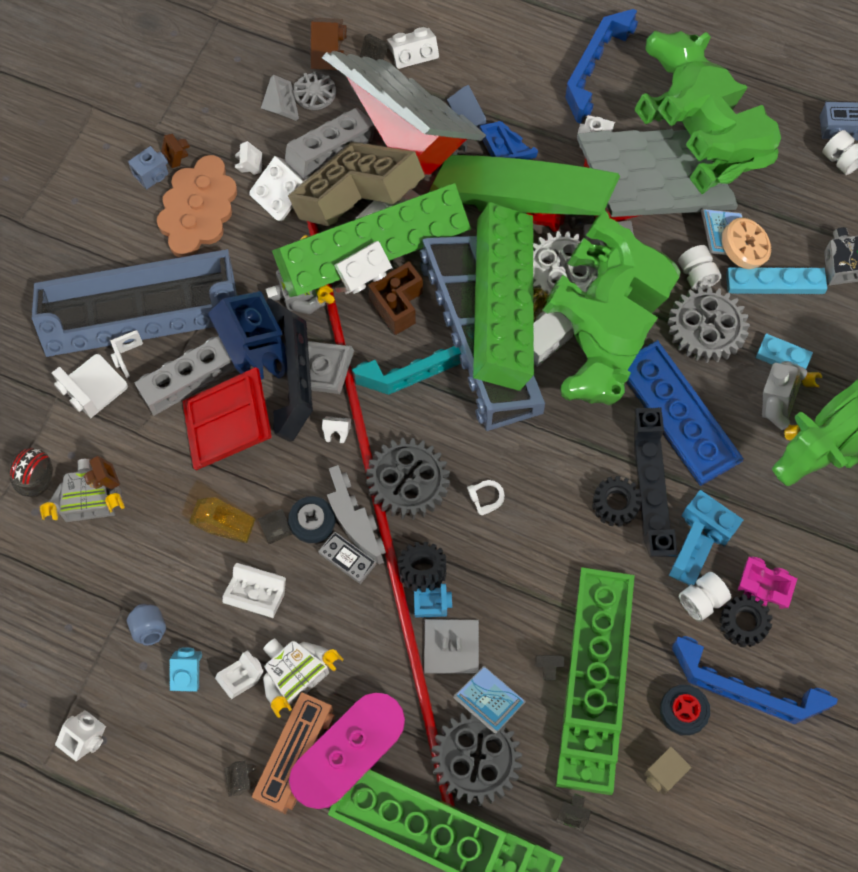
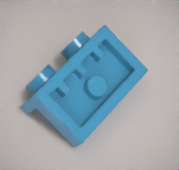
M702 490L697 493L681 515L691 527L694 521L704 524L705 526L702 531L707 534V537L713 539L714 543L721 544L724 547L744 521V519Z
M694 521L669 574V576L687 585H695L714 543L713 539L701 534L705 525Z

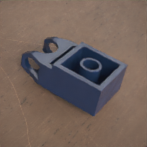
M261 291L224 298L208 313L229 357L241 374L249 371L251 366L259 368L261 380H263V366H265L278 379L286 375V347L280 338L283 334ZM276 359L281 362V372L277 369Z

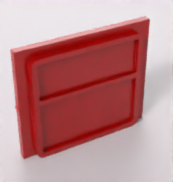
M257 367L182 401L194 470L204 468L272 438L260 372Z

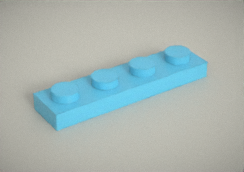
M728 268L726 271L728 292L734 294H825L827 291L825 268Z

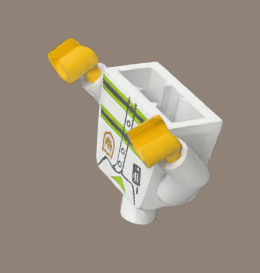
M276 639L268 642L263 650L271 660L264 666L267 673L263 680L266 697L275 715L280 718L279 711L282 708H288L291 711V707L296 704L301 692L307 694L329 674L328 667L332 671L336 670L333 662L337 659L343 661L344 659L334 649L328 650L322 646L307 642L298 644L292 641L285 648Z

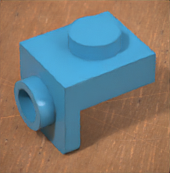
M441 584V588H435L433 591H430L429 588H426V592H421V588H418L417 592L414 591L415 618L447 616V608H452V591L446 592V584Z

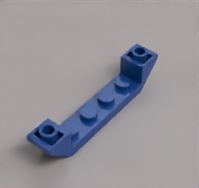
M631 9L603 17L567 83L565 98L577 123L581 124L585 116H590L594 106L591 103L592 93L584 90L586 77H590L593 73L595 60H600L604 51L603 46L605 43L608 44L612 36L626 41L630 33L634 34L638 21L635 20L637 10Z
M683 636L682 638L677 637L673 643L672 650L690 684L794 725L829 710L837 704L838 699L830 696L831 693L827 690L811 688L804 693L801 705L798 707V703L791 699H778L770 696L771 693L766 689L747 687L742 680L734 677L724 678L717 675L718 672L709 667L699 668L698 664L704 646L698 645L697 640Z

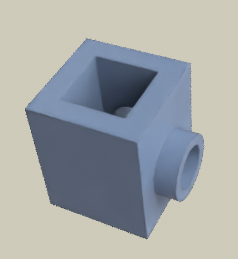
M151 146L128 161L132 175L146 190L155 183L161 182L169 174L166 167L168 162L161 152L157 153Z

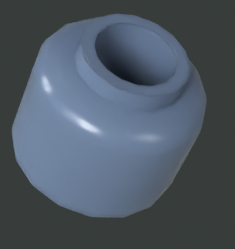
M140 604L127 617V625L132 639L137 643L153 645L161 640L166 631L164 618L157 606Z

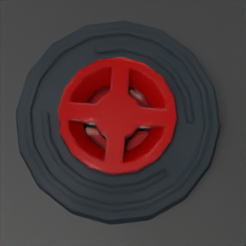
M678 685L671 688L663 696L660 703V716L664 725L670 731L679 735L690 736L700 732L707 725L710 718V704L707 697L698 688L691 685Z

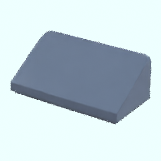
M469 85L463 87L447 99L450 108L458 115L463 114L477 128L486 124L485 115Z

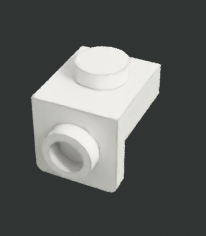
M245 651L242 653L239 661L218 672L215 679L227 695L233 699L256 685L263 673V669L259 660L253 657L249 651Z

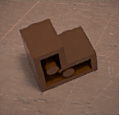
M315 18L311 21V69L337 70L322 59L326 52L331 53L332 51L344 54V50H340L341 43L347 38V25H343V19Z
M410 262L391 271L384 278L368 284L369 300L394 335L416 324L415 308L409 301L423 294V279Z

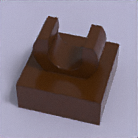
M173 134L164 135L161 152L171 168L179 167L181 159L188 156L185 149L190 148V145L186 139L177 141Z
M96 456L89 461L92 470L84 474L87 485L93 483L95 489L105 486L111 490L120 485L112 463L100 456Z

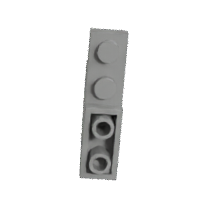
M339 465L329 468L336 492L327 494V497L341 528L358 549L375 560L377 564L384 563L381 554L386 553L381 538L375 539L373 531L377 530L373 514L367 516L365 507L359 509L355 495L349 496L347 488L352 486L347 472L341 473Z

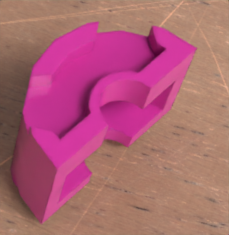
M748 557L738 590H744V595H747V598H750L751 595L756 596L755 601L757 602L761 599L764 601L763 606H767L768 602L779 605L780 609L789 608L798 578L789 575V572L782 568L768 569L765 561L760 558Z

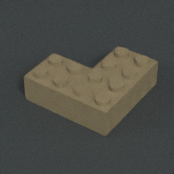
M351 142L292 191L288 198L300 220L330 226L336 223L342 214L352 209L354 204L361 198L389 204L399 202L402 196L410 189L415 188L425 175L415 151Z

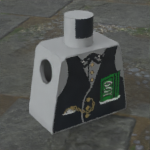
M838 228L833 231L834 239L830 240L824 253L828 286L858 282V236L850 237L847 228Z

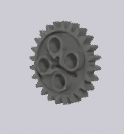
M401 438L400 445L391 440L390 448L383 444L381 448L382 453L374 452L375 460H369V467L371 469L366 471V476L369 477L366 479V486L371 487L369 489V496L377 495L374 498V504L383 503L381 511L384 512L390 508L391 516L393 517L396 512H400L401 519L405 518L406 513H410L412 520H414L416 512L425 517L426 508L433 513L435 510L434 503L437 505L442 504L443 499L441 497H446L448 490L445 488L449 487L450 481L446 479L449 477L450 471L443 470L446 468V461L439 462L441 452L432 454L433 445L425 449V441L415 445V439L412 438L410 444H406L405 439ZM405 458L410 460L411 463L404 465L399 460ZM418 462H422V464L415 469L412 479L408 478L413 472L416 464ZM427 473L432 478L425 480L421 478L420 474ZM386 477H392L396 480V482L390 484L385 482L383 479ZM403 478H406L407 480L402 486ZM402 486L401 491L394 495L393 493ZM406 492H413L417 497L409 499L404 494Z
M463 713L460 714L459 723L451 718L449 721L451 729L443 725L441 732L444 736L436 735L435 741L440 746H433L431 752L438 756L433 757L430 762L431 764L439 765L433 771V775H442L438 785L447 783L449 786L446 790L447 795L452 791L457 792L455 801L460 800L462 795L466 796L467 805L471 803L473 798H476L478 806L483 804L484 797H486L490 804L494 802V794L500 799L503 798L505 794L502 787L510 791L513 786L509 780L517 781L519 778L513 771L522 768L520 763L515 762V760L522 757V753L514 751L520 742H511L510 740L515 732L505 733V724L495 734L472 713L468 720ZM481 734L483 738L478 755L481 760L476 767L475 782L472 783L470 781L474 765V758L472 756L477 748V736ZM458 737H469L471 739L472 746H461L459 744ZM486 742H495L499 747V752H489L486 748ZM456 763L464 764L467 768V774H456L453 765ZM481 770H491L494 773L495 779L493 781L484 780Z

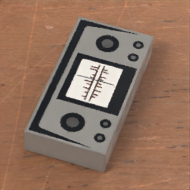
M336 532L331 535L318 551L319 555L359 584L364 581L376 566L375 560Z

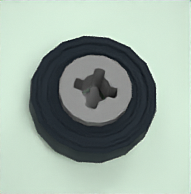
M316 496L305 497L298 500L292 506L288 515V524L292 534L300 541L318 543L325 540L332 533L335 526V513L331 505L324 499Z

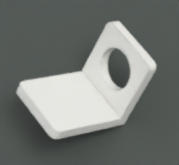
M137 330L110 340L115 353L111 354L116 368H122L126 378L130 377L120 353L143 344ZM135 339L130 344H123L126 340Z

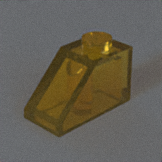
M216 497L197 499L189 523L209 534L247 543L255 518Z

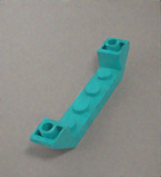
M475 324L466 325L465 333L469 338L467 343L473 358ZM455 346L446 350L440 349L430 357L416 359L404 368H395L389 371L385 376H383L376 360L366 361L352 369L353 378L357 385L389 395L461 364L459 355L462 353L460 348H455Z

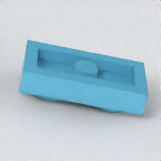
M766 334L755 358L772 365L773 363L792 361L807 369L813 352Z

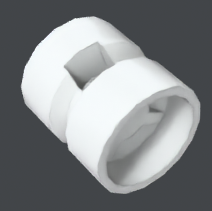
M842 130L826 144L822 153L831 162L837 161L836 166L845 175H849L858 168V143L854 144V138L845 130Z
M705 245L690 248L678 259L683 272L689 274L687 280L694 291H697L698 287H701L702 290L708 289V287L715 285L721 279V273L717 265L712 262L713 258Z
M707 572L696 581V587L690 585L679 594V599L685 610L699 622H702L714 612L713 607L719 609L731 599L729 589L713 572Z

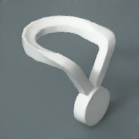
M482 481L479 484L467 487L472 502L475 503L480 515L496 510L504 502V490L495 481ZM485 486L495 487L499 491V499L494 504L480 507L476 490Z

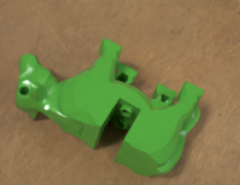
M653 31L646 41L645 49L650 56L657 58L667 72L673 73L672 85L668 92L659 97H651L647 93L642 94L635 107V112L645 124L651 123L653 120L661 121L663 119L670 126L675 125L677 121L683 122L691 135L686 143L689 150L699 161L705 158L714 161L712 164H698L690 176L691 182L698 191L704 194L710 187H714L717 184L733 182L743 172L765 168L773 164L778 158V146L781 140L778 123L767 116L763 105L735 114L733 109L748 87L736 82L726 68L706 59L704 50L711 36L707 32L699 37L698 35H689L682 31L671 34Z
M604 210L602 216L598 215L586 236L591 239L601 240L607 245H594L584 238L567 262L570 266L585 265L598 270V278L584 292L575 283H571L566 276L562 275L546 298L547 303L542 311L547 314L560 312L571 321L577 342L588 358L575 375L569 376L563 381L560 386L561 396L569 401L581 399L591 404L604 403L612 405L620 400L625 393L624 383L631 374L628 369L642 348L647 333L658 318L652 313L668 299L671 290L679 279L681 271L665 254L636 239L630 229L621 226L618 222L611 219Z
M858 379L850 387L836 395L816 416L815 423L803 412L795 415L796 423L801 431L788 443L783 456L774 464L772 471L779 481L786 486H790L798 482L805 475L826 467L829 463L838 468L843 466L851 468L858 463Z

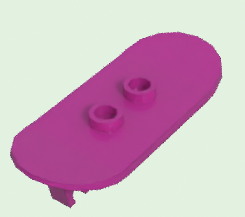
M382 693L365 695L297 760L290 772V790L296 800L306 807L314 809L328 808L337 803L401 736L404 730L405 717L403 709L397 700L388 694Z

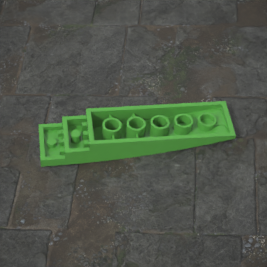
M450 155L444 161L429 192L455 183L462 204L476 205L479 211H483L488 203L491 202L524 213L602 216L620 175L619 173L535 160Z
M581 567L556 787L612 795L614 792L619 737L622 729L635 575Z
M372 769L337 803L333 804L328 813L329 816L446 872H558L564 859L562 855Z

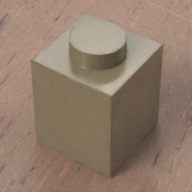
M670 747L644 773L647 777L645 781L656 793L660 791L664 795L692 767Z

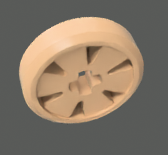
M736 218L724 228L722 232L723 248L735 264L745 269H754L768 261L771 255V243L768 235L759 224L748 218Z

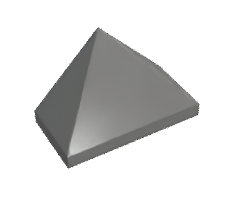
M273 75L270 78L261 109L297 121L299 116L291 82Z

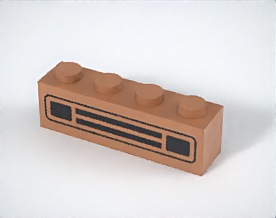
M301 692L253 792L252 798L256 802L282 814H286L288 809L292 810L297 800L292 794L289 785L291 769L297 760L322 737L324 730L328 731L331 728L335 719V715L332 714V705Z

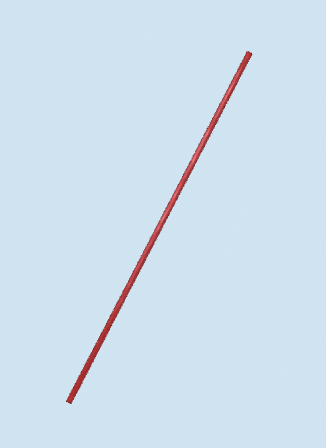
M307 221L310 236L319 233L317 223ZM334 300L333 303H326L335 344L346 346L336 301ZM349 365L344 382L366 472L367 469H371L369 467V460H373L351 365ZM374 495L371 496L380 537L386 551L384 554L431 751L433 746H440L435 741V737L438 735L403 584L400 581L399 567L386 512L381 511L382 502L374 504V498L377 496ZM431 752L432 758L438 756L437 754ZM436 775L438 782L442 778V775ZM447 783L440 785L442 801L455 807L452 792L448 795L446 794V790L449 787Z

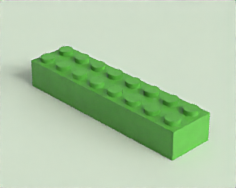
M453 183L274 249L272 253L289 297H294L340 280L341 278L334 265L375 241H379L390 261L423 248V239L452 237L470 230L471 227L456 184Z
M489 202L477 219L473 378L520 391L534 376L533 216Z

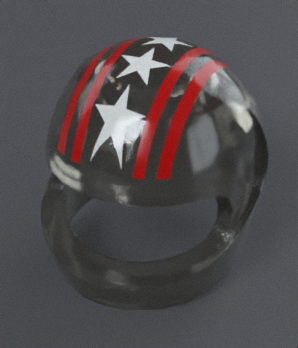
M36 448L22 449L15 453L9 467L13 488L17 493L25 497H37L43 494L50 486L53 477V465L48 454ZM38 484H41V486H40L38 489H36V490H31V491H30V490H25V489L21 488V487H33V486H36V485H38Z

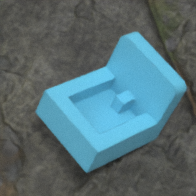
M184 647L173 653L170 658V691H198L199 661L202 658L201 651Z

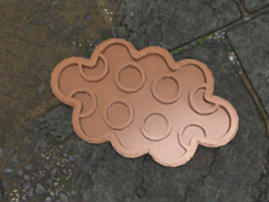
M214 155L204 156L199 159L194 169L183 168L178 170L172 177L171 183L173 188L163 196L165 209L157 216V224L160 232L169 237L168 244L170 250L177 257L192 256L197 253L201 244L210 245L219 241L224 232L222 223L229 220L232 216L230 203L237 196V186L231 177L226 176L224 162Z

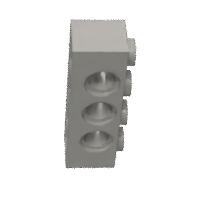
M356 107L349 112H344L332 121H327L315 130H310L307 134L291 140L286 147L285 162L302 178H305L319 170L351 142L364 144L371 142L375 125L370 118Z
M215 336L209 338L205 344L196 349L186 351L178 359L164 363L160 369L144 374L134 383L149 410L155 416L233 372L236 368L220 337ZM213 358V361L204 363L206 359ZM185 371H192L188 375H182ZM170 383L167 387L160 388L162 384Z

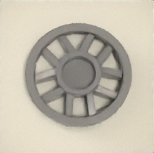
M313 71L311 74L304 73V76L294 83L293 93L296 102L303 108L319 110L333 102L336 96V87L329 75L326 76ZM314 78L315 80L310 82L309 79ZM308 99L311 100L310 105L306 103ZM317 100L322 103V104L315 105V103H316Z

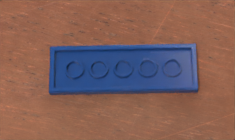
M657 340L640 349L628 369L631 374L626 382L644 408H662L663 434L697 483L701 486L742 463L744 460L742 455L660 342Z

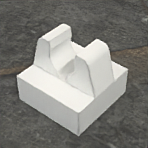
M248 141L240 144V151L235 155L240 160V163L236 164L235 168L242 173L251 172L253 175L261 173L262 152Z
M325 417L322 423L325 441L330 442L332 433L337 431L340 435V443H344L351 427V419Z

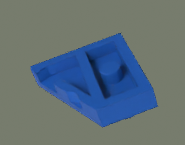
M498 121L479 127L486 135L482 140L491 157L526 160L537 157L538 150L535 147L530 149L522 143L523 138L517 133L512 132L503 122Z

